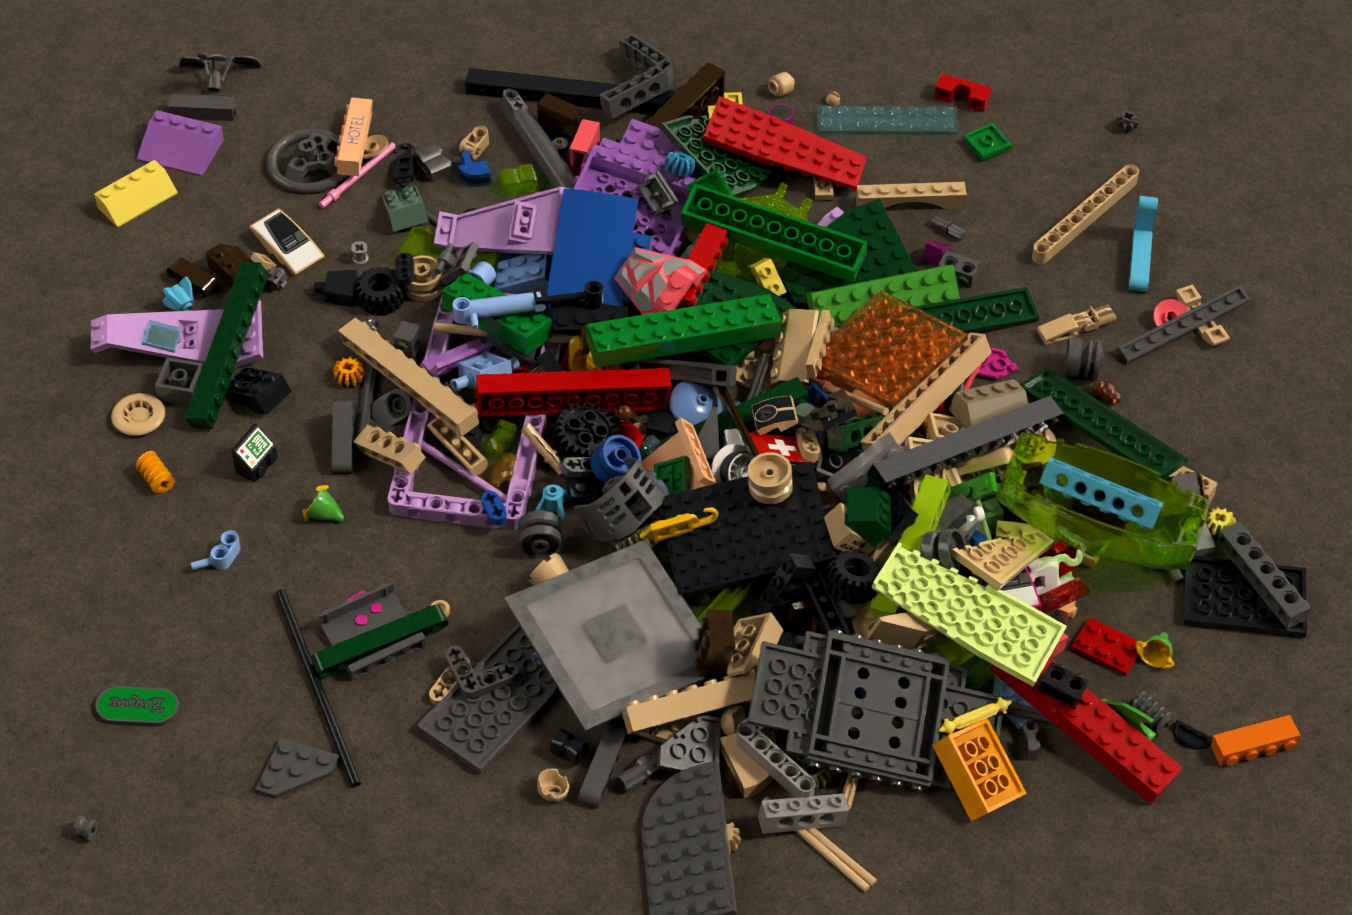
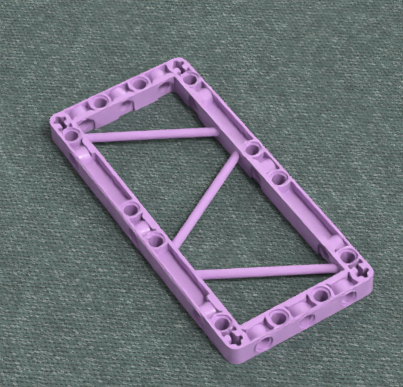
M441 296L434 323L456 324L453 320V314L442 308ZM434 323L424 360L450 349L452 334L434 332ZM545 342L542 344L540 354L553 347L556 352L555 359L560 365L565 343ZM442 376L437 377V379L440 381V383H441ZM413 399L412 409L408 416L403 438L410 443H417L422 448L421 452L423 450L485 491L496 492L501 501L504 502L507 520L502 525L492 524L482 508L481 500L412 492L414 487L413 479L418 471V467L411 475L396 468L394 469L388 494L390 513L413 519L493 529L517 530L518 521L526 512L540 452L522 433L508 494L506 495L425 442L428 433L426 425L434 420L436 416H432L430 411ZM526 415L523 428L531 423L532 427L543 438L548 415Z

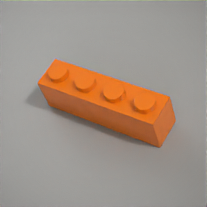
M1287 715L1213 735L1210 746L1220 766L1226 764L1233 766L1241 760L1247 759L1251 761L1260 755L1266 754L1270 756L1282 749L1292 750L1298 745L1301 735L1292 717Z

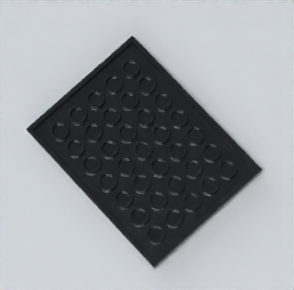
M812 462L791 466L792 492L788 498L776 504H764L754 499L749 491L748 476L664 496L659 507L661 520H667L687 513L689 515L694 514L698 519L712 514L711 512H704L705 508H715L718 511V517L713 523L666 539L678 595L686 598L771 578L788 553L808 555L815 567L830 564L837 554L824 520L826 513Z

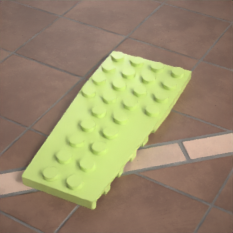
M898 543L874 580L872 588L978 657L1033 687L1067 626L1012 595L997 590L990 585L984 587L977 583L978 579L971 576L967 579L957 574L959 570L952 567L948 570L938 565L940 561L936 559L929 561L920 556L921 552L916 550L910 552L901 547L902 543Z

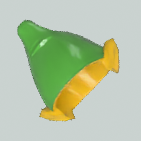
M328 485L316 487L318 491L317 496L307 509H303V516L306 522L309 521V518L321 521L343 522L344 515L336 501L327 492Z
M1162 632L1159 635L1151 636L1143 642L1136 641L1137 652L1148 666L1167 669L1175 665L1171 659L1173 648L1168 640L1167 633Z

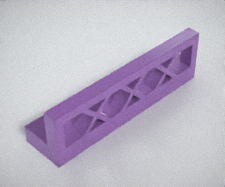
M478 338L424 360L420 367L425 368L430 376L437 378L458 369V362L491 352L494 346L488 342L483 344Z

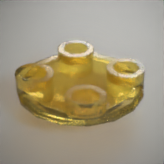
M505 453L494 463L488 477L490 485L497 488L504 480L509 481L513 477L514 471L512 469L517 461L515 454Z

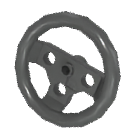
M316 128L297 130L284 135L271 146L266 157L268 174L275 184L290 192L301 194L321 193L336 187L348 175L337 174V167H334L335 156L337 155L329 152L327 146L329 143L336 147L339 146L340 136L331 131ZM300 141L298 145L299 151L288 164L286 174L283 176L277 167V159L286 147ZM323 169L331 175V177L319 182L302 183L303 177L308 171Z

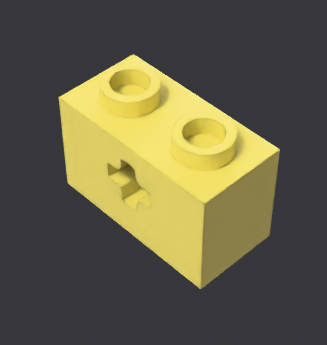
M763 258L749 266L758 286L767 288L778 296L786 292L770 258Z

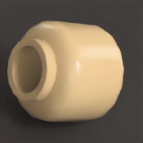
M782 72L770 78L768 87L772 94L781 97L792 93L795 81L789 73Z

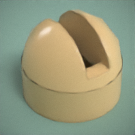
M837 92L828 93L826 97L828 105L836 106L840 103V95Z

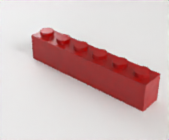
M710 223L706 224L688 260L703 267L707 272L697 286L693 284L690 286L675 309L696 305L697 295L701 296L704 288L703 284L708 283L710 271H714L717 263L716 260H720L722 256V248L726 249L728 245L727 229Z

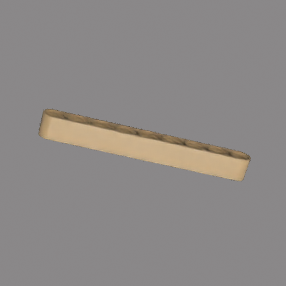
M1134 165L1123 167L1034 244L1032 260L1037 264H1044L1137 184L1139 169Z

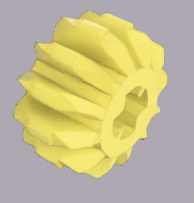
M1218 506L1215 510L1210 508L1208 513L1203 515L1212 538L1218 537L1221 529L1236 523V518L1233 517L1232 512H1227L1226 508L1220 510Z

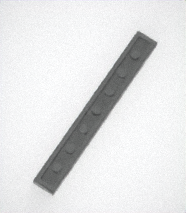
M1239 285L1118 346L1116 350L1123 361L1128 364L1249 303L1251 299L1243 287Z

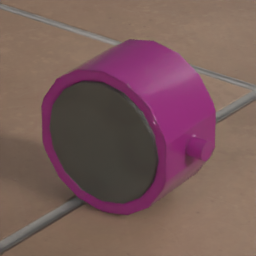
M777 103L769 108L768 115L778 117L782 121L793 125L794 110L789 105Z

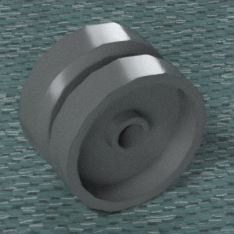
M532 511L520 517L518 521V547L523 555L529 558H548L554 553H559L562 548L561 520L557 515L548 511Z
M951 528L942 530V532L935 530L925 533L921 549L923 558L929 561L936 559L940 561L938 565L948 570L951 567L959 570L958 573L962 572L965 568L964 565L950 556L951 549L958 548L960 550L966 546L963 535L958 529Z

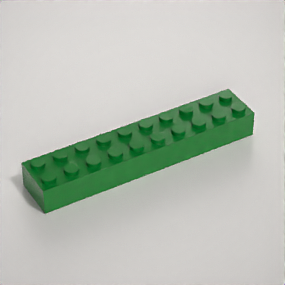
M694 184L681 212L682 225L699 231H703L707 223L728 230L727 238H729V241L854 283L867 254V241L698 184Z
M770 294L590 323L587 324L586 341L595 366L598 368L779 337L782 321Z

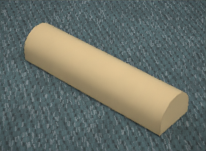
M436 417L426 425L473 475H479L487 468L488 462L485 457L464 436L461 437L439 418Z

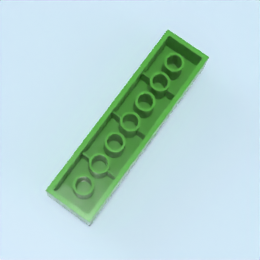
M943 265L806 293L809 310L819 311L817 325L822 310H829L831 318L834 319V327L851 324L853 317L960 299L954 265Z

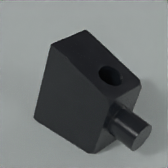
M357 270L327 272L325 282L315 281L314 292L324 293L326 303L354 307L357 291L356 283L358 281Z

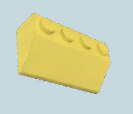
M155 160L94 193L97 208L117 227L178 194L165 169Z

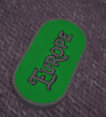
M113 686L104 690L96 700V711L99 717L104 722L115 725L164 726L172 719L174 720L180 710L176 694L165 688Z

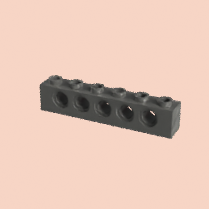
M1240 521L1221 529L1217 543L1286 629L1307 620L1311 609L1308 602L1300 596L1296 587L1291 585L1286 579L1283 571L1277 568L1273 559L1264 552L1260 543L1256 542L1251 536L1250 531Z

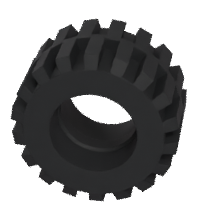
M381 266L373 269L372 267L369 271H364L363 275L358 277L356 283L358 302L365 312L369 310V314L372 315L374 312L377 316H381V313L389 315V311L392 313L396 312L395 308L399 309L401 304L404 303V286L398 283L394 269H389V267L381 268Z
M858 551L840 552L834 556L826 577L827 588L839 600H844L847 603L853 602V604H858L859 602L862 604L866 603L875 595L876 590L872 588V585L881 568L878 567L877 562L873 561V558L866 556L864 553L861 554Z

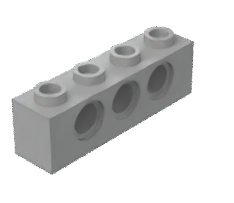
M844 794L764 800L761 802L758 820L763 834L812 828L845 826L849 808Z

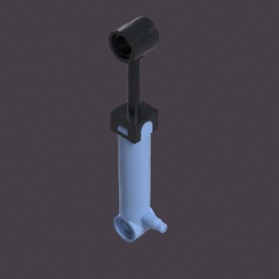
M589 281L585 285L584 292L552 296L547 295L546 287L532 288L530 293L475 300L460 297L455 299L452 304L453 320L458 324H466L471 321L472 327L476 329L479 323L478 318L535 311L536 315L548 314L550 303L585 299L584 302L587 306L599 307L603 303V285L598 281Z

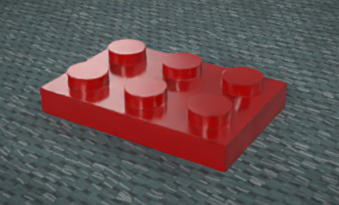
M1089 618L1071 647V650L1124 676H1127L1139 657L1136 649L1137 640L1092 618Z

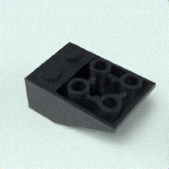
M246 367L240 371L238 376L230 380L226 394L252 411L267 415L292 391L282 373Z

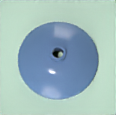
M683 381L676 385L670 394V409L676 420L682 418L695 425L706 420L713 407H717V414L723 411L717 394L704 383Z

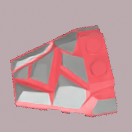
M635 247L614 279L641 314L645 315L675 310L692 284L697 286L707 270L688 259Z

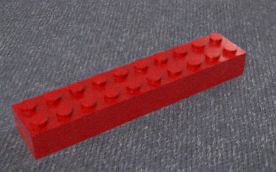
M669 368L476 375L475 406L478 411V417L562 414L563 409H568L569 405L575 407V404L578 403L582 407L584 402L587 407L593 404L594 409L600 406V412H615L621 405H627L633 411L668 410L672 385Z
M1050 657L1033 687L992 664L991 672L1151 805L1179 776L1183 767L1088 688H1086L1075 710L1037 691L1051 662L1056 663Z

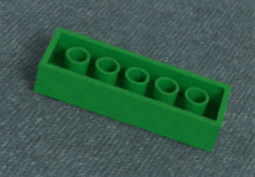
M466 273L442 289V308L453 314L452 304L457 298L465 297L469 300L506 296V294ZM535 311L478 318L479 329L525 355H528L552 338V320L542 314L536 315Z

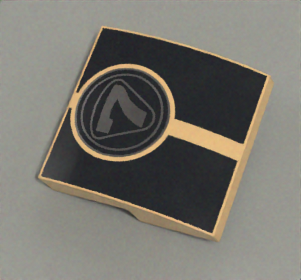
M791 396L775 397L752 405L756 429L760 436L777 427L782 432L798 424Z

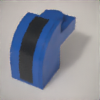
M469 151L462 152V159L459 160V177L461 181L474 187L491 184V172L487 160L472 163Z

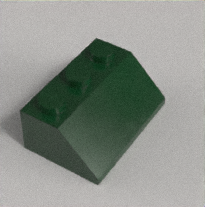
M848 487L845 489V525L873 547L891 533V498L888 493L881 491L877 487Z

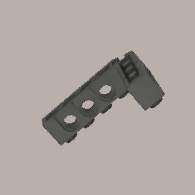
M634 33L619 39L622 58L644 73L639 76L636 75L633 79L599 94L603 113L612 119L663 94V92L670 89L674 78L671 57Z

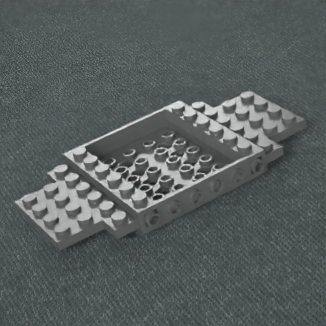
M840 630L828 631L826 635L806 631L802 650L765 641L761 643L747 723L788 732L785 753L802 756L803 764H807L809 768L829 769L830 773L841 774L842 772L849 774L852 778L861 779L864 777L870 779L873 783L886 782L895 788L907 787L911 788L910 790L913 792L922 793L930 786L945 790L950 789L951 781L932 746L934 743L949 736V733L939 732L944 719L948 718L949 721H953L955 717L987 704H996L997 698L1001 696L966 689L968 668L951 665L949 659L944 658L941 654L923 653V650L916 648L910 650L903 648L900 644H884L879 639L867 640L857 634L850 636L843 634ZM859 669H866L869 677L867 679L859 678ZM900 678L908 680L909 687L907 689H902L898 685ZM855 689H863L866 694L865 698H856L854 694ZM896 698H903L906 702V707L903 709L898 708L895 705ZM854 708L860 709L862 718H853L851 710ZM1001 711L988 718L998 739L1003 714ZM900 718L903 722V727L900 729L893 727L892 719ZM850 728L858 730V739H851L848 736ZM954 729L953 733L958 732L962 729ZM897 738L900 742L899 748H891L889 739Z

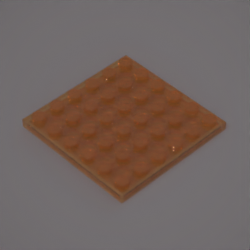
M881 290L830 336L829 343H826V355L822 357L821 370L883 404L894 408L968 340V335Z

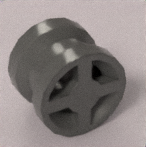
M79 816L73 826V835L76 837L83 836L85 840L91 841L98 830V821L94 819L87 820L85 816Z

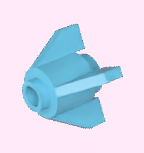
M184 277L179 282L180 284L163 289L166 296L161 301L166 307L176 311H189L193 308L192 285L188 277Z
M558 485L546 486L541 490L543 497L535 510L557 511L559 517L562 520L565 519L563 503L569 500L568 492Z

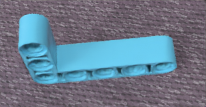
M1139 196L1132 235L1133 245L1131 249L1129 291L1147 293L1152 231L1158 207V198Z

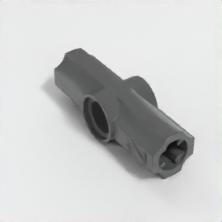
M658 752L651 757L649 755L642 756L632 768L617 776V781L623 791L629 792L645 782L651 783L652 779H658L665 770L657 768Z

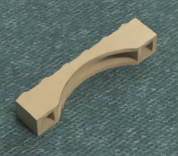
M965 182L857 185L856 204L858 207L880 198L884 208L904 202H925L944 209H965L967 193Z

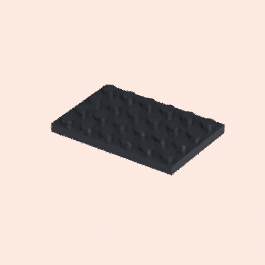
M1193 555L1185 556L1183 624L1306 638L1307 620L1286 629L1232 560ZM1276 565L1279 570L1283 571L1291 585L1296 587L1300 596L1307 601L1306 568Z

